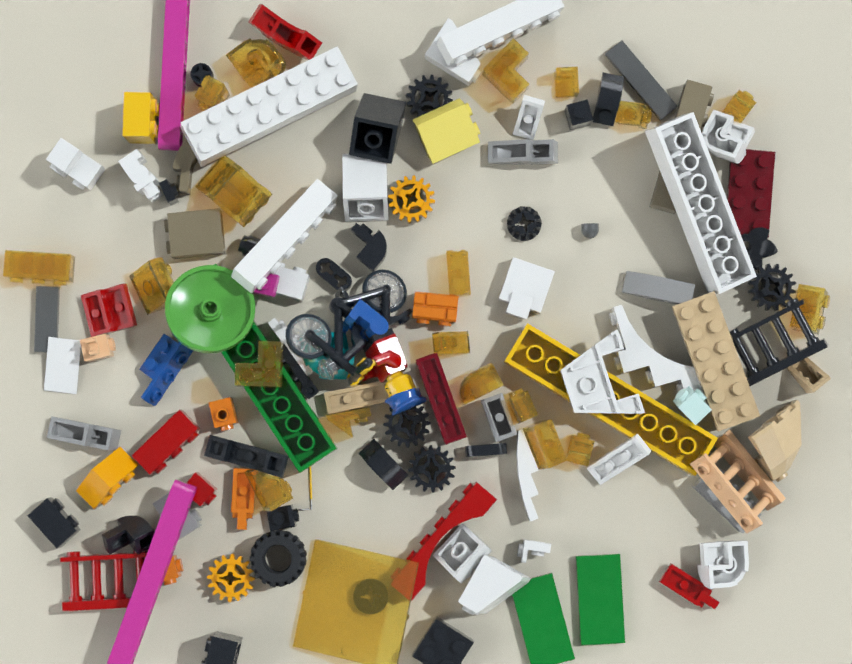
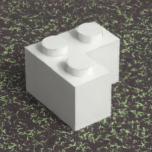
M60 138L46 158L51 163V169L64 178L67 175L74 179L72 183L82 190L85 187L92 190L105 171L102 165L62 138Z

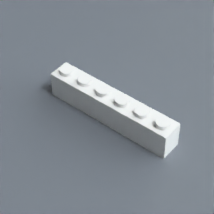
M516 0L441 35L436 45L448 66L454 63L458 66L467 61V57L471 55L477 57L486 52V48L490 46L496 48L502 45L507 38L512 37V39L521 36L526 29L534 30L540 27L543 21L549 20L551 22L560 17V12L565 6L562 0Z
M317 179L233 269L231 277L251 294L256 288L262 289L268 281L266 279L270 273L274 275L282 266L280 262L284 258L288 260L296 250L294 247L298 243L303 244L310 235L308 232L311 228L316 229L322 223V216L325 213L329 215L336 207L335 200L338 195Z

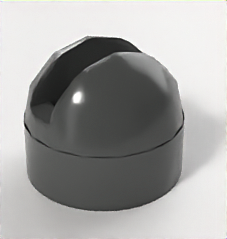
M599 223L581 224L582 234L589 239L596 237L599 232Z

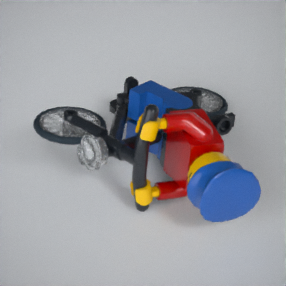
M383 269L370 273L363 282L362 293L351 297L346 292L349 288L347 283L339 288L334 295L335 298L329 304V308L334 314V348L330 346L332 341L331 330L328 324L320 317L313 314H301L293 318L288 324L285 337L293 353L305 359H315L322 355L327 358L326 360L322 359L319 361L318 372L323 378L332 380L339 369H344L349 373L347 379L351 387H356L360 380L366 381L373 377L378 378L381 383L386 382L384 387L389 398L385 400V403L389 404L393 409V416L427 401L426 397L421 396L420 389L416 388L412 377L409 374H403L408 365L393 329H388L397 322L400 326L411 319L409 315L412 313V310L408 309L398 316H390V313L399 310L404 305L407 298L406 285L396 273ZM350 329L353 346L343 354V333L346 334ZM363 349L367 358H363L356 365L358 367L355 368L349 361Z

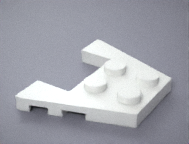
M618 330L613 331L560 370L574 413H645L639 394L616 400L602 356L624 349Z

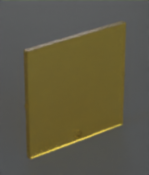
M315 539L305 590H303V600L293 647L362 664H398L406 623L409 619L408 613L419 562Z

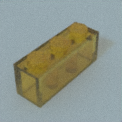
M5 250L3 277L10 278L12 283H23V279L32 280V284L44 285L45 281H53V285L67 286V282L73 283L75 256L71 254Z

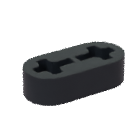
M322 258L317 262L316 272L337 291L340 288L337 286L339 284L338 280L334 278L336 275L342 279L347 277L348 290L351 288V276L329 258ZM322 263L325 265L330 263L329 268L334 273L332 275L326 271L321 273L322 268L320 265Z
M507 443L465 446L466 457L507 454Z

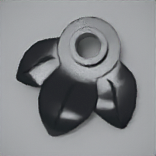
M763 227L754 228L748 234H741L743 241L749 242L746 250L755 270L762 267V258L772 256L778 252L775 244L767 239L770 230Z

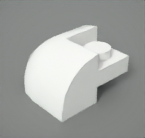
M713 110L704 126L702 135L710 153L716 157L740 163L746 155V148L755 133L754 127L734 121V116Z
M729 540L699 543L701 565H697L703 585L709 589L738 585V582L742 580L749 568L748 541Z

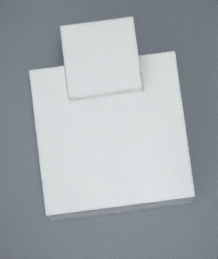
M513 257L498 299L509 303L506 314L523 320H527L530 311L540 314L555 271Z

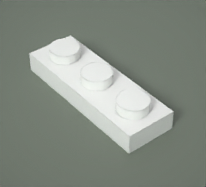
M274 318L268 322L307 376L313 374L314 371L309 365H305L303 358L297 356L289 348L285 337L287 325L281 319L278 322ZM295 337L292 338L293 346L300 351V343Z
M636 434L589 464L587 469L601 485L649 455L651 450L642 438Z

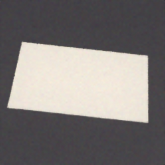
M48 337L45 391L77 394L81 350L80 340Z

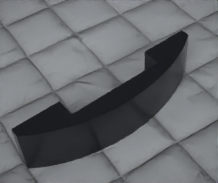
M213 435L209 436L204 454L206 457L233 463L281 478L284 477L289 458L287 455Z

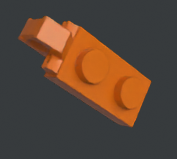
M233 469L231 512L232 518H237V530H247L248 519H253L256 470Z

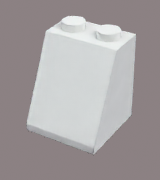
M342 154L345 222L389 220L387 163Z
M484 555L458 602L463 605L462 609L469 614H486L526 585L531 578L493 556Z

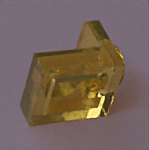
M620 101L615 122L647 129L652 113L650 108L644 103Z

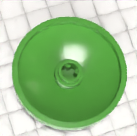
M217 265L198 266L183 273L170 287L165 301L167 324L174 337L187 348L201 353H219L235 347L249 333L255 318L253 293L251 294L231 277L232 270Z

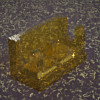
M446 251L449 295H471L468 251Z

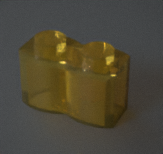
M521 388L509 394L510 398L507 399V402L517 424L539 415L528 390L523 392Z

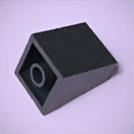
M364 93L354 116L349 155L392 164L404 119L406 102Z

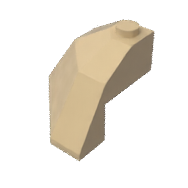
M798 400L791 401L775 412V416L761 424L762 427L748 436V439L759 453V456L754 458L771 481L776 480L779 482L788 476L787 471L790 469L802 445L801 413Z

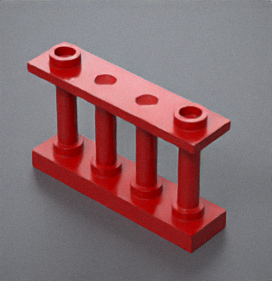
M133 550L132 553H114L110 555H80V551L67 552V556L61 557L60 562H69L71 596H69V600L62 602V611L127 608L131 597H126V593H124L123 559L136 558V579H138L147 551L137 554ZM114 559L115 594H113V598H104V594H102L100 560ZM91 560L93 595H91V599L82 600L79 590L78 561Z

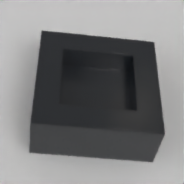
M167 179L160 182L159 185L167 202L171 206L178 203L179 201L176 196L180 194L174 183L170 184Z

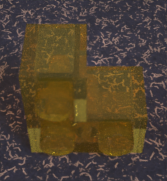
M514 38L482 71V75L512 104L529 88V83L516 71L528 59L529 53Z
M259 341L258 363H235V386L282 388L283 342Z

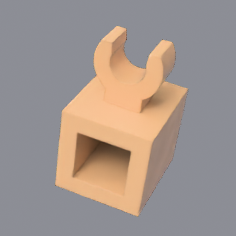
M108 334L80 340L84 361L86 362L113 357V351H116L115 341Z

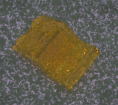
M227 156L221 157L195 186L242 227H245L246 224L253 220L254 215L261 207L267 204L269 198L273 195Z

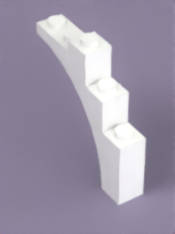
M622 305L611 309L612 313H609L613 326L616 325L624 347L622 351L616 352V357L613 358L616 370H620L622 374L647 367L648 371H645L647 383L652 384V387L678 380L679 385H676L677 393L688 386L694 391L698 388L703 393L694 367L679 364L657 353L638 336L628 321Z

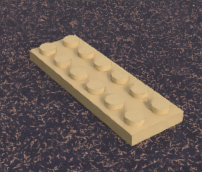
M715 291L672 306L703 394L707 397L706 402L712 409L710 413L717 431L760 417Z

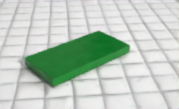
M620 554L576 556L580 644L625 643Z
M552 572L531 578L526 585L512 594L530 664H559L574 660L575 656Z

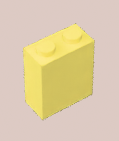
M460 98L412 120L432 164L480 143L478 135L481 134L476 122L472 123L470 118L473 115L469 104H464Z

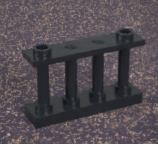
M796 297L785 303L786 308L741 331L738 328L730 331L734 346L748 371L746 378L749 386L828 347L825 338L819 340L818 337H815L799 306L805 304L804 299L799 301ZM792 311L808 341L806 342L807 347L801 350L795 347L780 319L781 315ZM772 321L788 351L786 352L787 357L781 360L775 357L760 329V326ZM752 331L768 361L766 362L767 367L761 370L755 367L740 339L742 335Z

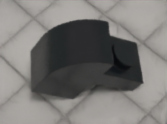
M602 73L593 114L594 123L614 126L622 96L623 76Z
M356 223L351 228V232L367 244L356 257L362 264L374 272L382 264L387 254L385 237L380 230L372 236L371 233L373 231L365 224L360 226Z
M375 439L358 453L392 490L409 476Z
M131 515L118 518L119 526L102 534L105 550L109 555L127 545H130L137 554H140L149 549L155 532L144 518Z

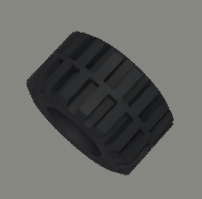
M270 531L261 536L252 547L250 567L252 571L254 570L256 578L261 579V582L264 584L267 583L272 587H283L291 584L304 571L307 562L305 545L299 540L297 535H293L289 531ZM282 545L290 551L292 560L287 569L275 571L268 566L266 553L272 546Z

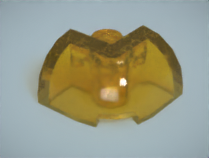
M250 38L226 54L233 67L250 88L283 73L286 68L285 59L267 39L265 41L262 39L251 40Z
M492 363L476 369L464 377L459 387V398L462 406L504 386Z

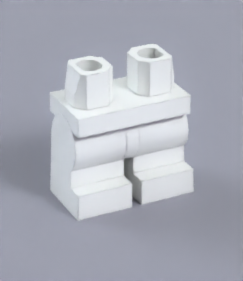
M137 149L118 161L129 178L136 184L134 187L137 192L142 196L146 195L152 203L163 196L157 187L160 183L159 180L143 166L147 160Z

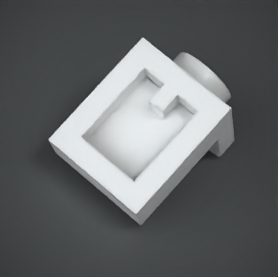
M523 539V544L518 546L517 557H521V562L526 563L528 550H532V555L544 556L545 552L550 553L551 544Z

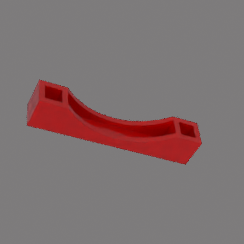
M470 482L462 491L464 497L460 501L456 499L448 508L450 513L446 518L440 517L434 525L436 530L432 535L427 533L419 542L422 545L417 552L413 550L405 559L408 562L403 569L398 567L392 574L391 578L393 581L391 585L410 601L415 598L426 584L428 561L440 539L458 524L472 518L484 516L497 500L479 483L475 482L473 485Z

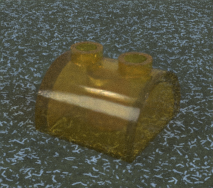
M162 257L147 261L129 276L147 315L165 308L168 291L174 283L171 277L172 269L169 264H165Z

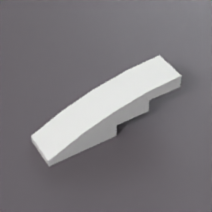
M521 429L517 431V475L523 504L528 519L531 522L538 519L531 497L538 495V491L531 473L539 470L524 431Z

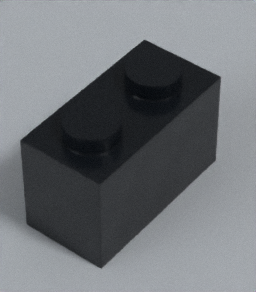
M49 497L36 507L28 517L58 549L64 546L81 529L78 527V520L72 514L68 516L63 510L65 508L63 503L57 498Z

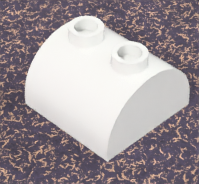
M462 523L433 556L455 579L463 583L472 576L473 571L478 567L483 556L489 555L492 550Z

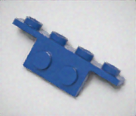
M163 334L139 369L153 379L142 394L141 399L156 406L194 350Z

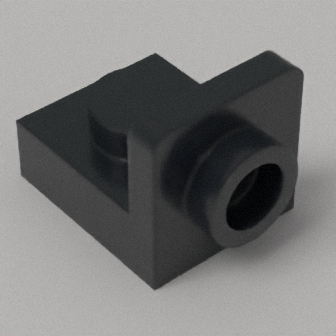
M293 504L266 509L270 531L296 527V522L300 521L298 509H294Z

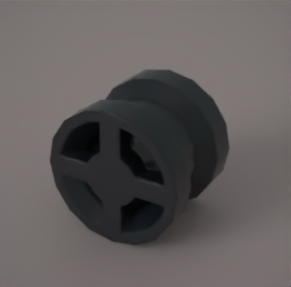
M198 63L192 67L190 75L198 87L206 88L213 83L214 74L207 64Z

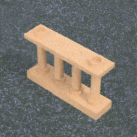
M729 429L717 437L718 439L714 444L716 450L710 456L705 453L691 462L690 465L742 529L749 533L763 524L758 515L764 508L768 511L782 503L786 498ZM722 456L731 466L724 474L715 465ZM736 473L745 483L738 491L729 482ZM750 491L759 500L752 509L743 499Z

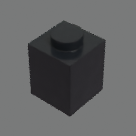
M588 99L566 105L565 114L570 130L592 124L593 117Z

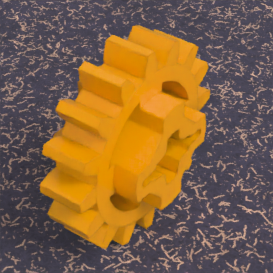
M415 175L412 176V180H408L404 176L403 183L399 180L396 181L397 188L391 186L390 190L394 194L388 195V199L393 200L389 204V208L395 207L392 213L393 215L399 213L400 221L406 217L408 223H411L412 218H415V221L418 223L420 216L425 219L427 218L426 211H433L429 205L435 204V200L430 199L435 193L434 191H428L431 187L430 183L423 185L424 178H421L418 182ZM411 185H413V188H412V189H409V190H404V189H403V188L406 187V186H411ZM421 190L426 195V202L420 197ZM416 192L415 200L417 202H412L408 206V199L406 197H411ZM397 197L403 200L402 209L398 206ZM418 208L420 210L417 213H410L413 209Z
M234 553L230 555V559H227L226 555H222V562L216 559L214 560L216 567H209V570L213 573L207 576V579L212 580L208 587L215 588L212 593L213 595L221 594L219 600H223L226 596L228 597V602H232L233 597L240 601V594L247 596L248 592L246 589H253L254 586L250 584V581L256 580V577L250 575L253 572L251 568L248 569L247 567L250 561L242 562V555L238 559H235ZM227 564V570L224 573H218L221 566ZM237 565L242 567L245 574L240 573V571L237 569ZM230 572H233V576L239 579L230 583L229 579L222 577L228 576ZM218 582H221L226 587V591L219 586ZM238 583H245L241 590L235 592Z

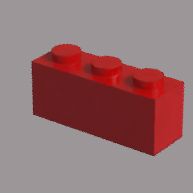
M179 409L132 457L149 475L154 473L158 475L167 467L165 463L171 457L175 459L182 453L183 449L181 447L186 442L190 444L199 436L197 432L201 428L183 410Z

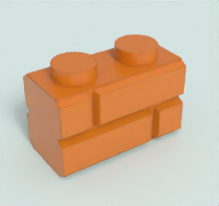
M415 291L412 319H417L416 323L429 324L430 321H438L439 326L451 327V323H456L459 296Z

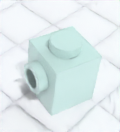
M688 386L686 389L680 390L673 400L676 406L695 425L712 410L704 401L707 397L698 388L694 391Z

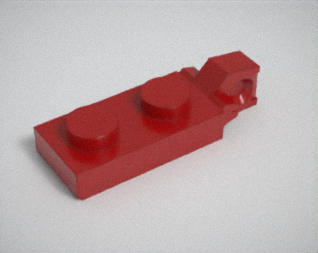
M672 563L669 564L659 580L660 583L701 608L704 604H707L716 609L720 603L710 596L712 590Z

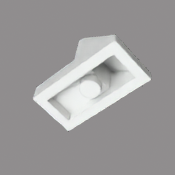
M524 95L513 135L534 140L545 100Z

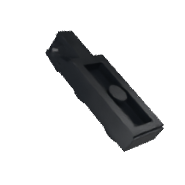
M282 343L276 348L279 351L276 354L283 364L287 363L292 369L289 371L295 382L300 380L302 383L301 392L307 399L319 393L311 378L305 374L285 344Z

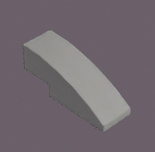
M554 139L489 141L488 163L512 165L558 164V142Z
M626 271L622 292L677 305L692 299L695 284Z
M51 416L47 438L115 451L118 448L121 430Z

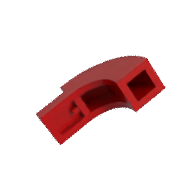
M263 4L258 5L248 23L261 31L265 37L306 60L312 59L323 43L308 31L288 23Z

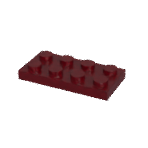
M746 149V155L740 163L730 161L727 200L740 234H748L757 227L770 228L776 152Z

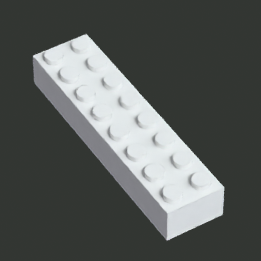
M337 46L180 122L181 130L200 166L203 167L356 92L358 83Z
M694 112L678 116L646 130L645 133L707 292L715 291V294H720L757 277Z

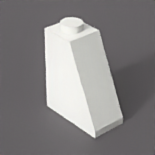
M448 18L425 53V59L469 87L471 82L476 83L482 73L479 71L481 63L477 57L471 55L467 57V61L458 66L455 63L448 66L436 45L441 35L457 28L454 22Z

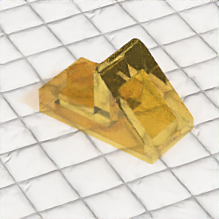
M468 331L432 333L434 353L437 352L438 356L470 353Z
M369 407L326 416L328 421L353 438L351 420H355V424L368 422L367 417H371L372 413Z

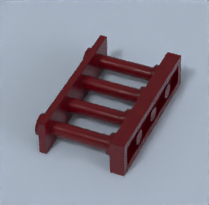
M437 352L416 359L418 370L445 445L466 438L467 435Z

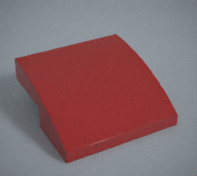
M123 283L81 295L91 337L137 326L127 284Z

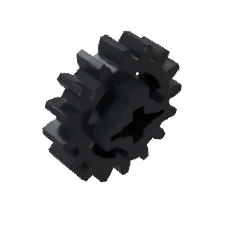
M432 74L430 79H426L425 75H422L421 82L415 79L414 83L416 86L409 85L408 87L412 93L406 94V98L411 99V101L406 103L407 107H413L410 111L411 115L417 113V117L428 113L423 111L424 109L433 111L441 107L438 98L442 94L444 96L443 105L452 102L453 99L448 98L452 95V90H446L449 84L444 83L442 85V78L439 77L436 81ZM426 85H433V86H436V87H435V88H427ZM418 91L421 98L415 103V95ZM426 95L429 97L434 96L432 103L429 100L425 101Z
M766 264L765 270L762 267L757 268L759 274L756 273L757 277L754 278V281L748 282L752 286L748 293L754 294L751 301L758 300L757 307L765 305V311H769L771 306L774 311L779 310V305L785 308V301L792 300L790 294L796 293V290L792 289L796 282L790 281L793 274L787 275L786 267L779 270V264H775L773 268H771L770 264ZM769 273L777 274L780 278H774ZM759 280L762 283L761 290H758ZM771 284H775L774 290L769 291L768 287ZM784 284L786 286L785 294L782 292ZM764 297H771L775 302L767 301Z
M423 406L409 409L418 414L415 416L408 415L406 411L399 413L400 419L398 424L392 426L394 418L392 415L393 409L389 408L391 415L385 414L384 417L389 421L383 423V426L389 427L385 434L392 435L391 442L398 440L399 447L403 442L406 444V448H409L411 442L418 446V439L425 440L423 433L429 434L430 431L425 427L431 425V422L425 420L429 413H422ZM402 415H404L408 421H413V424H411L412 434L409 432V430H407L406 427H401V425L403 424ZM422 422V428L418 435H416L414 431L416 424ZM396 433H406L409 439L401 438Z
M429 445L428 451L421 447L422 453L419 455L414 452L416 460L409 461L413 464V468H409L408 471L414 473L410 479L418 481L415 485L416 487L423 485L424 492L428 487L431 488L432 493L435 492V487H439L442 491V484L450 485L447 479L455 477V475L450 473L451 470L456 469V466L450 465V462L454 459L453 457H446L448 454L447 450L441 453V446L433 450L432 445ZM435 454L441 456L446 464H439L435 460ZM427 455L426 463L424 465L417 466L419 460L423 456ZM430 458H432L434 466H438V470L434 472L433 480L431 479L430 472L425 470L426 467H429ZM441 472H446L445 477L437 483L436 477ZM424 473L429 478V483L424 482L418 474Z

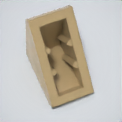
M808 357L787 368L806 393H814L831 379L828 374Z

